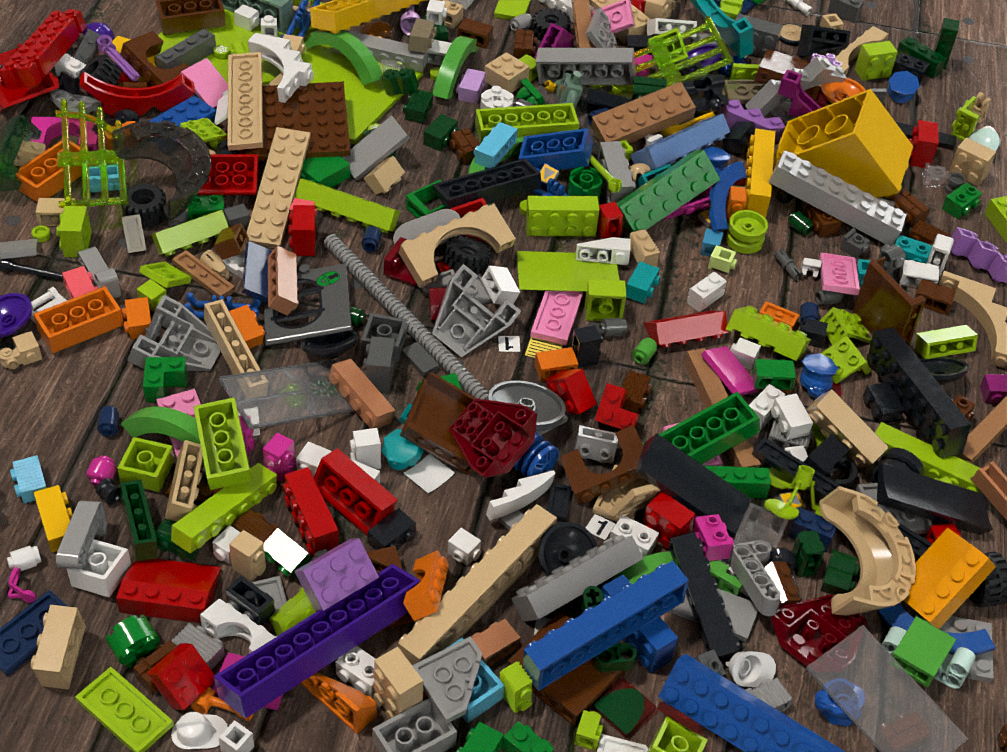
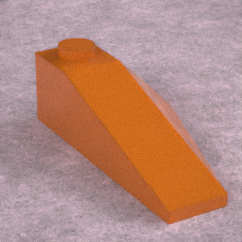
M317 672L300 683L356 734L377 717V704L375 700L370 696H365L357 689Z

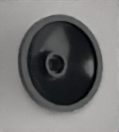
M344 331L306 338L302 341L301 348L305 353L315 357L336 359L356 344L358 335L355 331Z
M937 357L926 360L924 358L919 359L940 386L962 378L969 370L966 362L956 358Z
M563 522L552 526L543 535L538 549L539 562L546 576L552 575V571L558 567H565L570 564L569 561L587 555L586 552L597 546L595 538L589 530L577 523ZM561 552L565 553V559L561 557Z

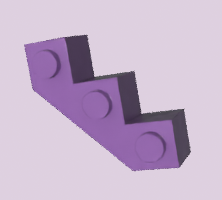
M731 100L728 105L722 106L721 114H724L730 129L736 122H754L757 129L775 131V143L780 142L785 129L780 117L764 119L759 108L744 110L739 100Z
M957 227L951 237L954 239L951 253L956 256L968 257L971 266L976 269L988 270L995 282L1007 283V254L1002 255L998 252L999 248L988 241H980L976 233Z

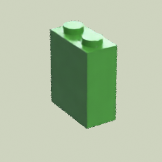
M916 616L893 652L888 665L928 688L956 639Z

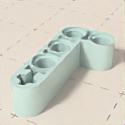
M891 627L882 642V649L892 656L907 631L900 627ZM963 647L958 648L954 655L948 654L934 679L948 687L960 688L975 661V654Z

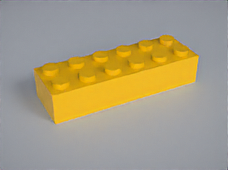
M755 128L754 135L750 136V147H748L746 155L748 158L745 168L748 169H746L747 180L744 184L747 189V206L745 210L755 211L766 218L771 199L772 184L768 181L773 172L775 131Z

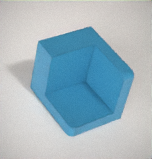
M706 228L700 255L711 257L715 246H720L723 232Z

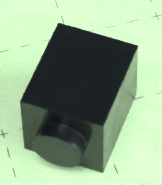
M806 318L805 324L800 325L799 331L807 334L806 337L811 339L808 345L822 348L828 323Z

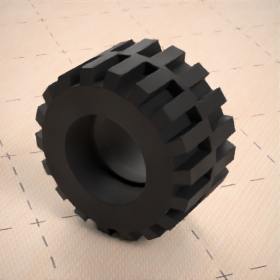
M103 54L92 59L82 69L80 75L86 72L98 80L116 85L122 70L107 55Z
M151 183L135 184L133 187H128L127 191L122 193L120 199L123 217L140 214L142 229L158 226L159 223L165 221L164 218H167L166 194L157 185H152Z
M999 552L983 553L993 562L996 568L969 597L979 608L1006 604L1007 561Z

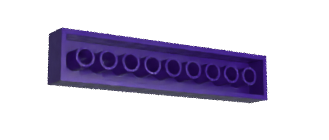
M394 564L390 565L378 573L379 578L324 611L318 610L213 676L219 698L246 719L408 613L403 604L406 592L414 588L421 580Z

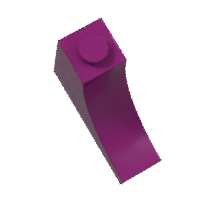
M550 23L539 48H571L576 38L564 28Z

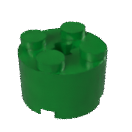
M584 167L575 168L570 173L567 195L598 196L599 201L602 194L603 176L592 167L590 169H584Z
M134 615L122 620L112 628L114 633L111 636L109 634L106 636L105 640L118 662L125 665L126 668L135 666L141 657L151 655L159 643V636L145 615H141L142 618H137Z

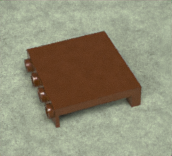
M767 49L754 81L767 84L770 80L781 81L787 69H804L810 62ZM821 85L804 90V92L813 100H816Z
M886 258L874 259L868 264L853 313L861 318L862 325L872 335L873 331L894 327L909 346L926 299L922 295L912 299L883 269Z
M431 372L422 380L400 436L469 475L474 470L468 464L449 428L473 401L474 396L467 394L457 386Z
M559 611L508 660L507 667L517 661L520 662L523 668L525 647L532 641L537 642L544 638L550 630L559 629L572 617ZM604 657L599 658L602 661H608ZM592 659L540 691L532 684V693L575 727L581 720L583 710H586L620 675L624 677L626 671L600 672L594 668Z

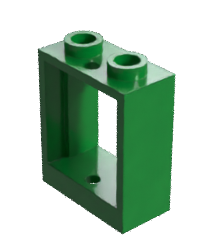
M441 180L406 195V209L416 219L445 209L444 205H441L430 211L423 204L438 197L433 191V184L442 182Z

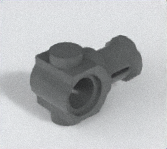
M885 244L880 249L878 258H886L883 269L893 278V271L904 264L906 254L900 246Z

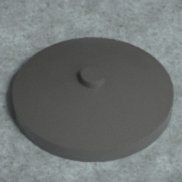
M505 381L496 384L490 389L487 400L522 404L536 412V431H546L560 425L566 410L563 400L555 392L539 384L527 381Z

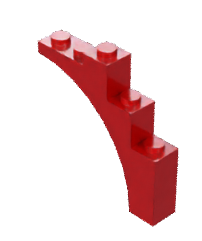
M86 72L80 75V87L93 95L96 100L101 101V109L113 118L117 111L126 108L136 112L140 117L153 106L164 113L187 100L195 93L194 82L183 73L163 84L144 88H128L108 84Z

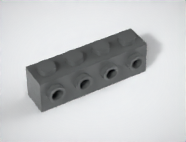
M206 29L198 31L155 56L157 67L171 69L183 63H186L189 67L214 53L213 48L216 46L215 35Z

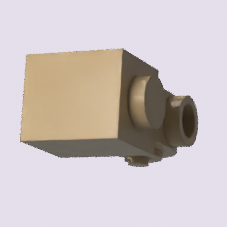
M32 331L12 337L15 345L14 350L10 348L0 350L1 365L11 370L16 369L20 364L24 366L42 360L39 345Z

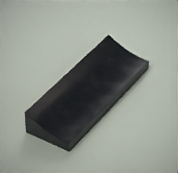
M524 158L433 184V191L439 197L445 209H451L484 198L486 204L541 189V173Z
M655 434L644 442L636 473L699 517L719 514L722 522L726 524L729 537L734 538L737 536L741 521L752 499L659 434Z
M885 463L878 465V504L942 524L954 523L956 528L979 535L993 530L988 517L986 496L984 494Z

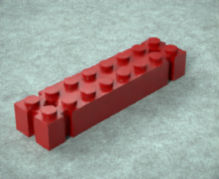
M69 9L65 13L56 10L50 13L44 22L37 27V30L31 34L28 40L18 48V51L0 69L6 89L19 88L20 86L25 88L37 87L40 84L42 77H45L78 39L79 33H83L87 28L81 10L74 11V9Z

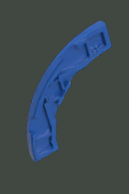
M742 161L730 164L718 173L720 180L711 187L709 196L711 209L709 210L713 231H723L729 228L726 218V199L730 187L737 180L747 177Z
M900 603L891 607L877 609L890 628L896 626L907 631L915 619L904 610ZM986 629L967 633L946 632L956 639L949 652L951 655H954L960 647L971 650L975 655L995 650V645Z

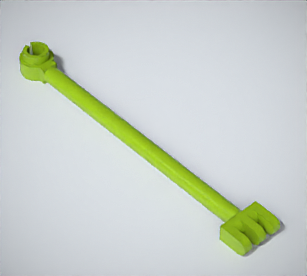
M591 154L590 163L607 180L610 192L616 193V190L617 193L620 192L622 180L613 178Z

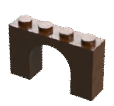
M154 31L124 42L120 53L123 59L151 86L168 82L180 75L181 71L189 68L186 63H183L171 69H162L148 61L147 58L161 52L164 42Z
M634 425L615 433L622 448L623 457L620 464L608 473L597 474L589 471L578 449L560 456L579 504L589 502L593 498L608 494L614 489L627 486L631 482L643 478L636 473L643 445Z

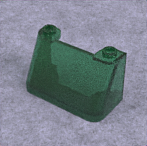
M24 115L12 116L0 129V192L19 190L22 182L16 178V173H18L19 169L13 163L22 141L27 142L31 141V139H40L42 134Z

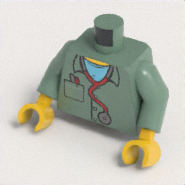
M573 71L572 74L565 73L562 79L556 80V83L547 80L545 82L547 86L545 89L550 93L556 89L558 104L573 103L574 109H576L583 90L581 83L582 74L579 71Z

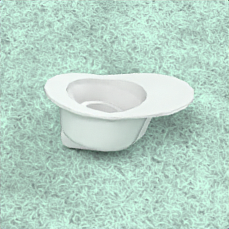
M737 652L730 661L726 662L730 675L739 686L757 688L764 680H772L776 672L774 659L769 654L762 652Z
M189 712L184 714L174 725L171 733L172 741L181 749L214 748L220 745L219 736L228 726L217 715Z

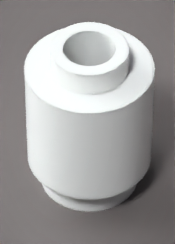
M27 546L10 552V557H7L10 570L17 567L23 571L35 567L37 563L42 562L37 546Z

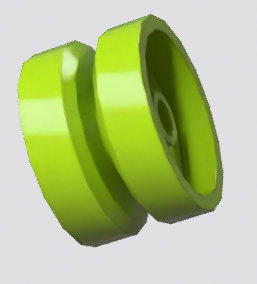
M741 210L732 214L726 234L728 246L734 251L743 254H752L761 250L768 229V222L765 217L752 210Z

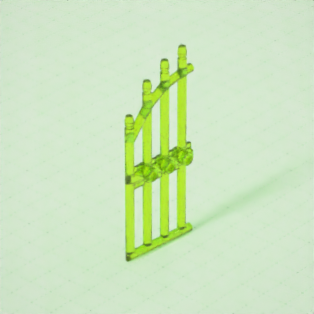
M710 16L705 18L706 23L666 40H663L662 37H656L647 42L648 47L634 52L635 59L648 53H652L654 59L636 66V73L658 65L660 71L647 77H664V79H667L666 87L678 82L692 80L731 64L734 60ZM706 29H710L713 34L672 52H669L667 45ZM715 40L719 46L678 64H675L673 60L676 56ZM721 52L725 57L724 60L685 76H681L679 72L680 69ZM591 85L592 89H594V90L599 89V87L606 86V85ZM611 85L616 89L608 93L620 95L624 92L632 94L633 85Z
M62 99L61 111L55 110L56 117H61L63 152L57 153L58 167H63L65 201H59V208H64V206L88 207L128 204L121 121L117 120L115 122V128L104 121L103 109L101 107H98L96 110L97 117L86 114L83 101H80L78 104L79 112L68 111V102L66 99ZM68 118L79 119L81 148L79 152H70ZM86 121L97 125L98 151H88ZM105 130L116 137L117 150H106ZM108 164H118L120 197L109 198ZM90 165H100L102 198L99 199L90 198ZM72 166L82 167L83 200H72Z

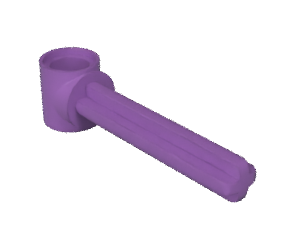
M101 35L97 38L99 54H105L110 57L132 81L136 82L140 75L116 51L112 38L108 35Z

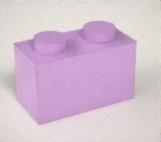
M467 68L465 74L461 76V84L458 83L456 93H459L458 100L477 104L485 86L486 72Z

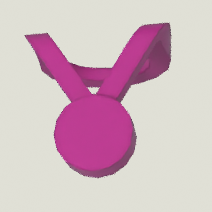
M15 567L8 580L10 586L8 598H22L27 603H33L37 597L33 591L22 590L16 586L21 570Z

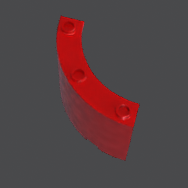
M19 43L17 48L1 53L0 65L8 62L11 56L22 46V43ZM51 72L42 77V81L37 87L26 88L20 86L19 88L6 89L4 82H0V111L58 90L60 83L57 77H54Z

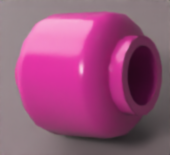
M102 455L99 458L92 459L86 472L87 478L91 480L90 484L97 487L106 478L113 480L117 472V467L114 464L115 461Z

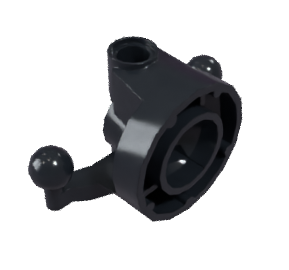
M684 60L681 62L680 70L682 72L688 73L694 68L697 77L691 80L681 82L696 107L694 118L710 112L715 114L721 106L729 104L728 99L722 94L725 86L722 74L711 75L706 73L699 61L690 62Z

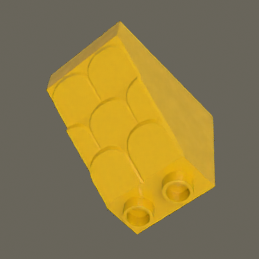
M869 89L789 120L776 149L773 168L785 150L794 153L802 160L809 161L818 168L824 169L827 173L841 178L842 181L856 186L859 190L870 193L876 199L883 196L888 199L894 194L899 193L902 188L901 183L909 166L908 161L913 145L874 92Z

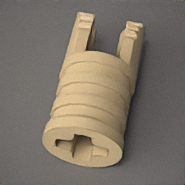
M982 92L978 93L972 109L973 113L980 115L977 123L984 121L991 102L990 98H986L983 101L984 94Z
M212 250L204 252L200 261L224 279L229 280L230 273L226 269L224 261Z

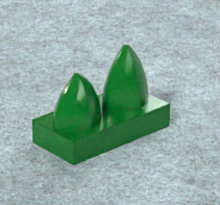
M527 78L521 81L523 87L518 91L516 98L523 99L529 97L526 101L535 105H546L541 93Z

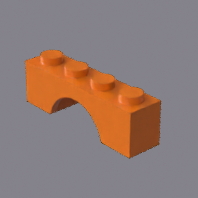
M438 550L415 561L413 572L421 581L414 588L406 592L403 602L414 621L438 611L449 568L447 559L444 556L442 557Z

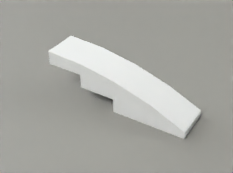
M554 470L519 479L516 487L504 490L502 498L489 502L486 513L488 519L493 520L508 515L539 498L551 487L555 476Z

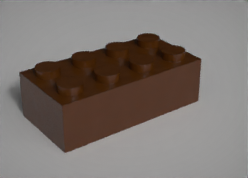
M221 0L156 1L163 35L226 26L225 10Z

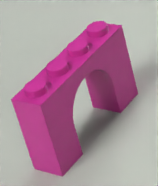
M32 117L26 140L46 144V151L48 150L49 143L54 138L61 135H74L79 137V147L88 151L90 157H98L103 133L96 135L92 128L94 124L101 123V118Z

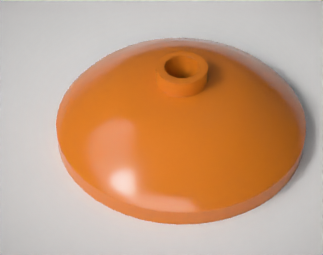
M847 78L843 83L832 82L821 84L820 86L823 97L832 104L866 91L861 84L850 78Z

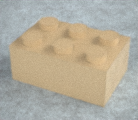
M50 605L48 613L44 614V629L37 638L38 650L31 659V669L41 686L69 689L86 625L78 608Z
M398 647L374 660L373 697L377 705H382L386 710L385 713L388 720L423 701V679Z

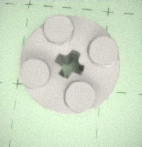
M493 86L492 89H488L481 94L480 109L513 107L514 96L512 93L501 89L500 86Z

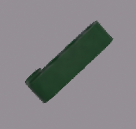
M589 586L585 588L581 602L582 612L589 607L594 608L604 599L599 587ZM617 643L592 658L594 668L600 672L628 671L634 666L637 650L630 643ZM622 655H627V656H629L630 658H629V659H625V658L622 657ZM604 657L608 661H602L599 658Z

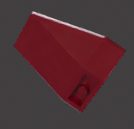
M474 398L449 429L470 467L484 478L509 473L535 440L537 413L522 404Z
M833 594L783 605L777 610L775 615L771 616L779 645L814 673L842 672L852 664L867 622L859 613L853 615L832 614L831 599L834 597Z

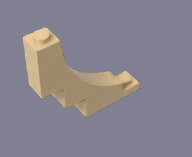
M944 271L938 286H946L956 291L953 300L970 311L981 323L988 335L991 345L990 364L1007 369V323L1005 322L1007 307L992 302L996 288Z

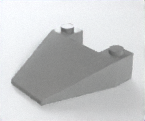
M464 264L448 281L432 331L433 336L460 357H463L509 327L521 312L509 300H505L493 314L468 294L466 290L478 275Z
M163 295L155 312L166 316L162 326L167 328L159 343L140 334L132 347L127 361L145 369L146 357H186L187 371H210L221 352L211 331L184 305Z

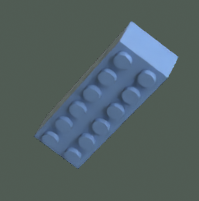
M719 114L703 119L631 154V158L634 164H647L651 171L666 164H673L677 159H682L695 150H701L703 146L707 147L713 144L715 140L724 139L725 134L729 133L730 129L724 114Z

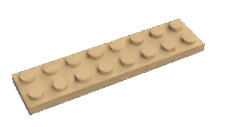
M261 52L228 55L229 151L263 148Z
M276 128L247 230L248 241L263 247L276 248L277 245L281 247L289 219V208L295 197L311 137L310 132Z

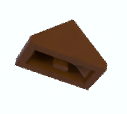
M396 546L367 552L377 574L392 564L402 569Z

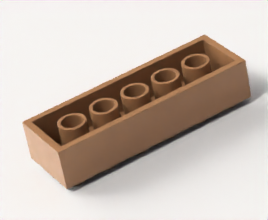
M678 82L593 116L591 128L599 142L626 140L628 143H632L644 138L648 134L652 135L694 118L696 107L683 84Z

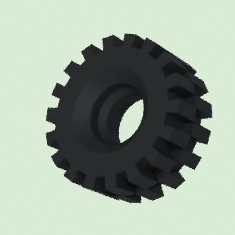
M546 8V10L540 9V12L536 11L533 14L531 30L534 32V37H537L540 41L541 39L543 40L550 23L560 26L569 32L571 20L566 12L562 13L560 9L558 11L556 8H552V10Z
M458 235V238L452 236L447 241L443 260H445L444 263L448 264L449 268H454V271H457L464 264L476 275H479V272L482 274L487 268L491 255L490 248H487L486 244H482V241H476V238L471 239L469 236L462 237V235Z

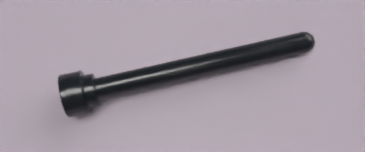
M11 258L1 260V272L19 271L63 281L62 273L17 264Z

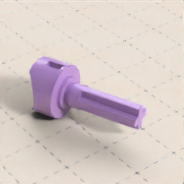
M414 5L405 8L406 13L400 18L401 29L409 36L416 18L420 19V16L414 11Z

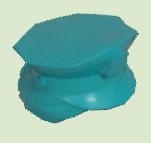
M396 429L384 437L381 450L387 458L388 464L396 470L415 466L424 452V449L400 436L402 429Z

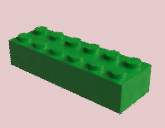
M705 150L693 151L616 203L623 214L622 223L629 235L631 232L647 230L720 180Z
M736 392L659 435L700 464H703L760 432V418L742 396Z

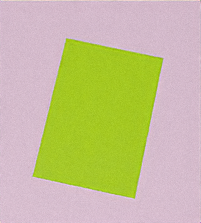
M517 251L519 290L587 291L588 279L619 280L617 264L575 260L576 253Z

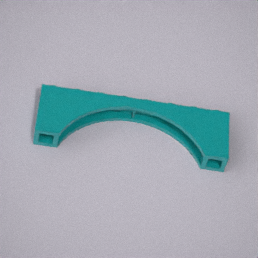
M690 0L739 59L753 53V26L745 17L737 21L731 19L717 6L714 0Z

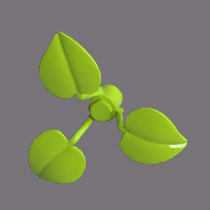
M800 465L794 480L771 467L769 469L771 485L780 489L789 488L794 490L787 504L781 500L768 499L765 501L764 507L781 518L795 519L799 515V510L791 506L798 489L806 490L807 487H810L812 509L816 510L815 514L822 516L820 504H815V481L812 480L815 470L809 466Z

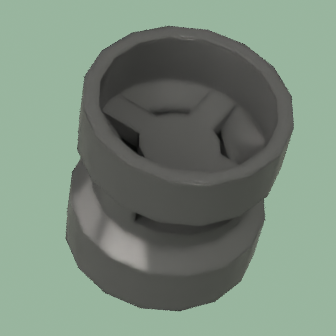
M951 173L944 189L945 192L949 195L965 183V177L960 173Z

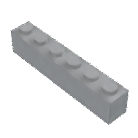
M344 30L358 38L379 63L423 72L428 62V52L409 51V44ZM332 47V52L343 54L336 48Z

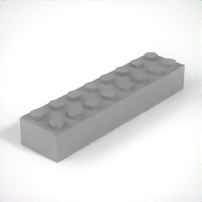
M784 150L774 167L768 181L769 183L884 244L893 245L902 232L906 214L902 210L895 209L885 201L876 199L870 193L863 192L856 186L842 181L841 178L812 165L809 161L800 159L794 153Z

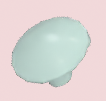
M990 128L979 129L969 137V139L994 151L1001 145L998 134Z

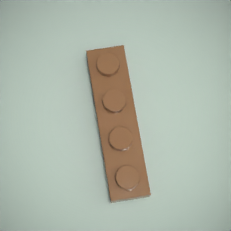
M187 250L172 259L173 265L191 276L194 281L211 294L217 295L218 299H220V296L227 298L235 292L234 285Z

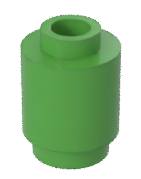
M651 338L642 339L632 351L634 361L643 365L647 364L657 350L656 342Z

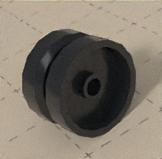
M897 447L890 448L884 452L880 461L874 467L871 478L873 483H878V465L882 463L920 475L924 474V467L920 459L908 450Z

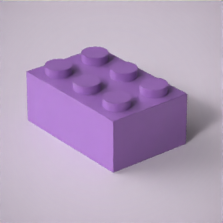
M359 538L349 539L295 570L314 610L324 611L379 578Z

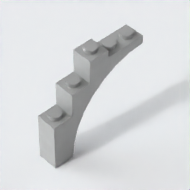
M815 57L804 69L793 68L791 70L802 74L801 86L803 90L825 83H843L847 79L844 75V70L840 66L831 65L827 58ZM770 80L745 105L747 110L759 108L763 117H765L771 110L789 99L778 94L781 81Z

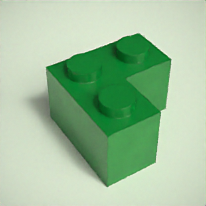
M146 357L143 380L145 402H157L156 399L166 397L167 387H187L188 371L186 357Z

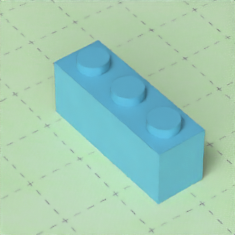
M499 122L496 127L492 128L490 134L484 137L482 143L476 146L474 150L475 163L486 168L496 167L516 143L517 128Z

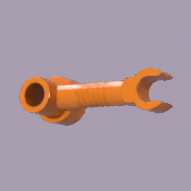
M210 687L191 703L192 710L201 714H207L210 707L215 706L235 713L246 721H250L254 715L252 714L245 719L223 700L215 697L216 693Z

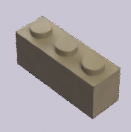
M416 18L409 36V51L427 53L428 49L432 48V43L437 33V27H434L435 21Z

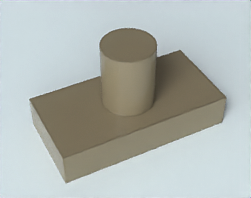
M140 214L121 217L128 253L146 250Z

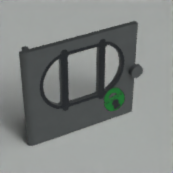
M346 263L311 270L307 264L299 267L297 283H309L316 287L298 290L297 297L319 294L320 307L318 309L290 313L288 316H276V310L269 308L268 303L264 302L266 346L353 330ZM318 315L314 320L302 326L287 327L278 323Z

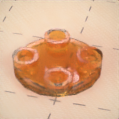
M381 20L366 22L361 29L363 34L389 39L392 36L391 25Z

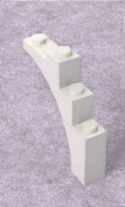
M255 33L248 40L250 53L261 52L262 59L269 61L283 73L282 81L277 87L279 102L285 103L299 86L306 87L314 77L312 65L303 62L301 52L292 49L289 39Z

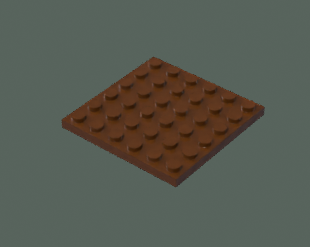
M344 81L308 83L306 87L299 86L285 103L279 102L278 85L263 86V148L246 149L247 154H258L259 161H267L276 128L279 127L310 132L311 137L305 158L351 156Z

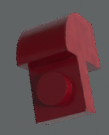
M447 287L429 288L428 301L430 304L431 320L437 319Z

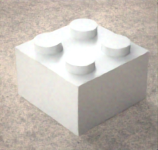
M93 539L82 568L66 569L72 587L110 597L132 564L128 549Z

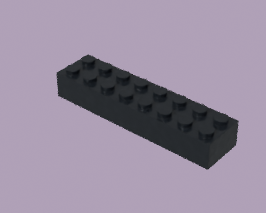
M894 327L873 331L869 353L867 354L868 363L874 368L883 382H889L905 412L909 414L914 424L919 427L924 437L928 439L941 458L963 454L971 423Z

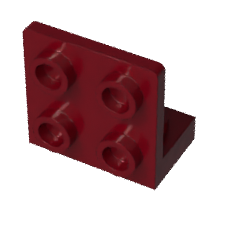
M400 237L384 258V275L417 286L416 281L399 254L401 244L407 240Z

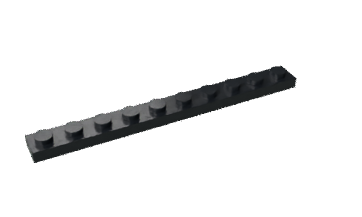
M765 437L752 452V455L794 480L800 465L809 466ZM815 470L812 479L815 481L814 491L815 495L821 499L837 487H842ZM899 523L900 525L897 527L903 537H908L914 557L918 560L932 543Z

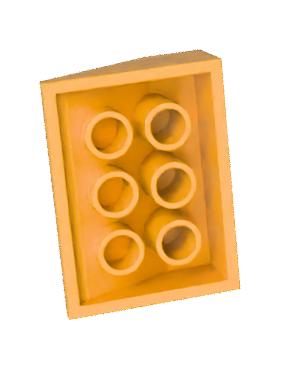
M947 528L916 561L915 582L911 585L909 595L903 601L932 626L940 629L996 566L976 547Z

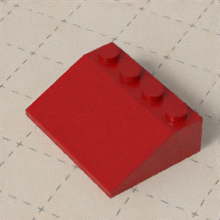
M188 154L185 195H257L259 183L258 154Z
M156 558L137 562L134 560L122 579L116 597L119 612L201 623L200 614L212 605L222 568Z

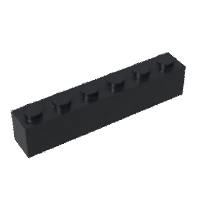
M695 532L673 537L670 539L668 548L674 563L689 580L686 597L705 650L708 652L714 649L721 662L729 660L734 654L739 652L740 643L738 638L733 636L731 619L729 616L726 617L724 612V600L717 593V581L715 577H711L709 560L707 557L704 558L702 553V541L700 538L697 539Z

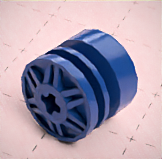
M535 431L534 442L513 468L521 471L525 477L549 472L558 460L559 450L551 445L549 441H544L543 437Z

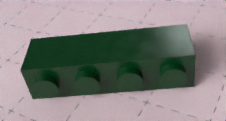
M142 480L120 483L121 504L135 562L157 558V538Z

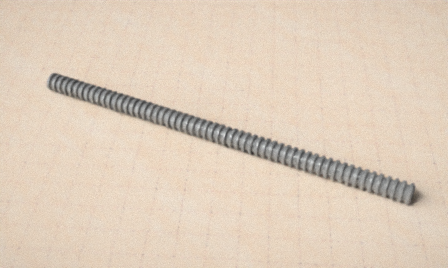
M331 234L326 237L324 246L341 264L346 263L347 270L375 297L392 317L407 319V332L436 360L448 375L456 373L461 388L467 394L477 399L487 400L489 391L468 372L460 361L432 335L418 318L392 294L337 235Z

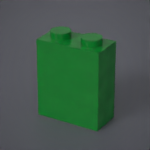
M340 156L309 157L304 160L299 180L307 179L332 188L350 178V164Z

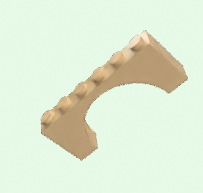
M495 204L484 205L474 213L468 212L463 218H455L445 226H437L433 231L421 233L417 238L413 240L408 239L401 244L399 254L420 289L436 282L438 272L434 264V251L447 238L456 235L475 236L491 245L496 253L512 247L516 238Z

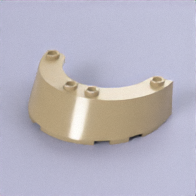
M840 486L819 501L820 512L826 521L836 526L850 540L858 555L861 571L859 582L854 590L844 594H837L831 599L832 614L853 615L891 607L900 603L909 595L911 585L914 584L916 577L915 557L908 537H903L897 527L900 525L889 511L885 513L878 507L877 501L863 493Z

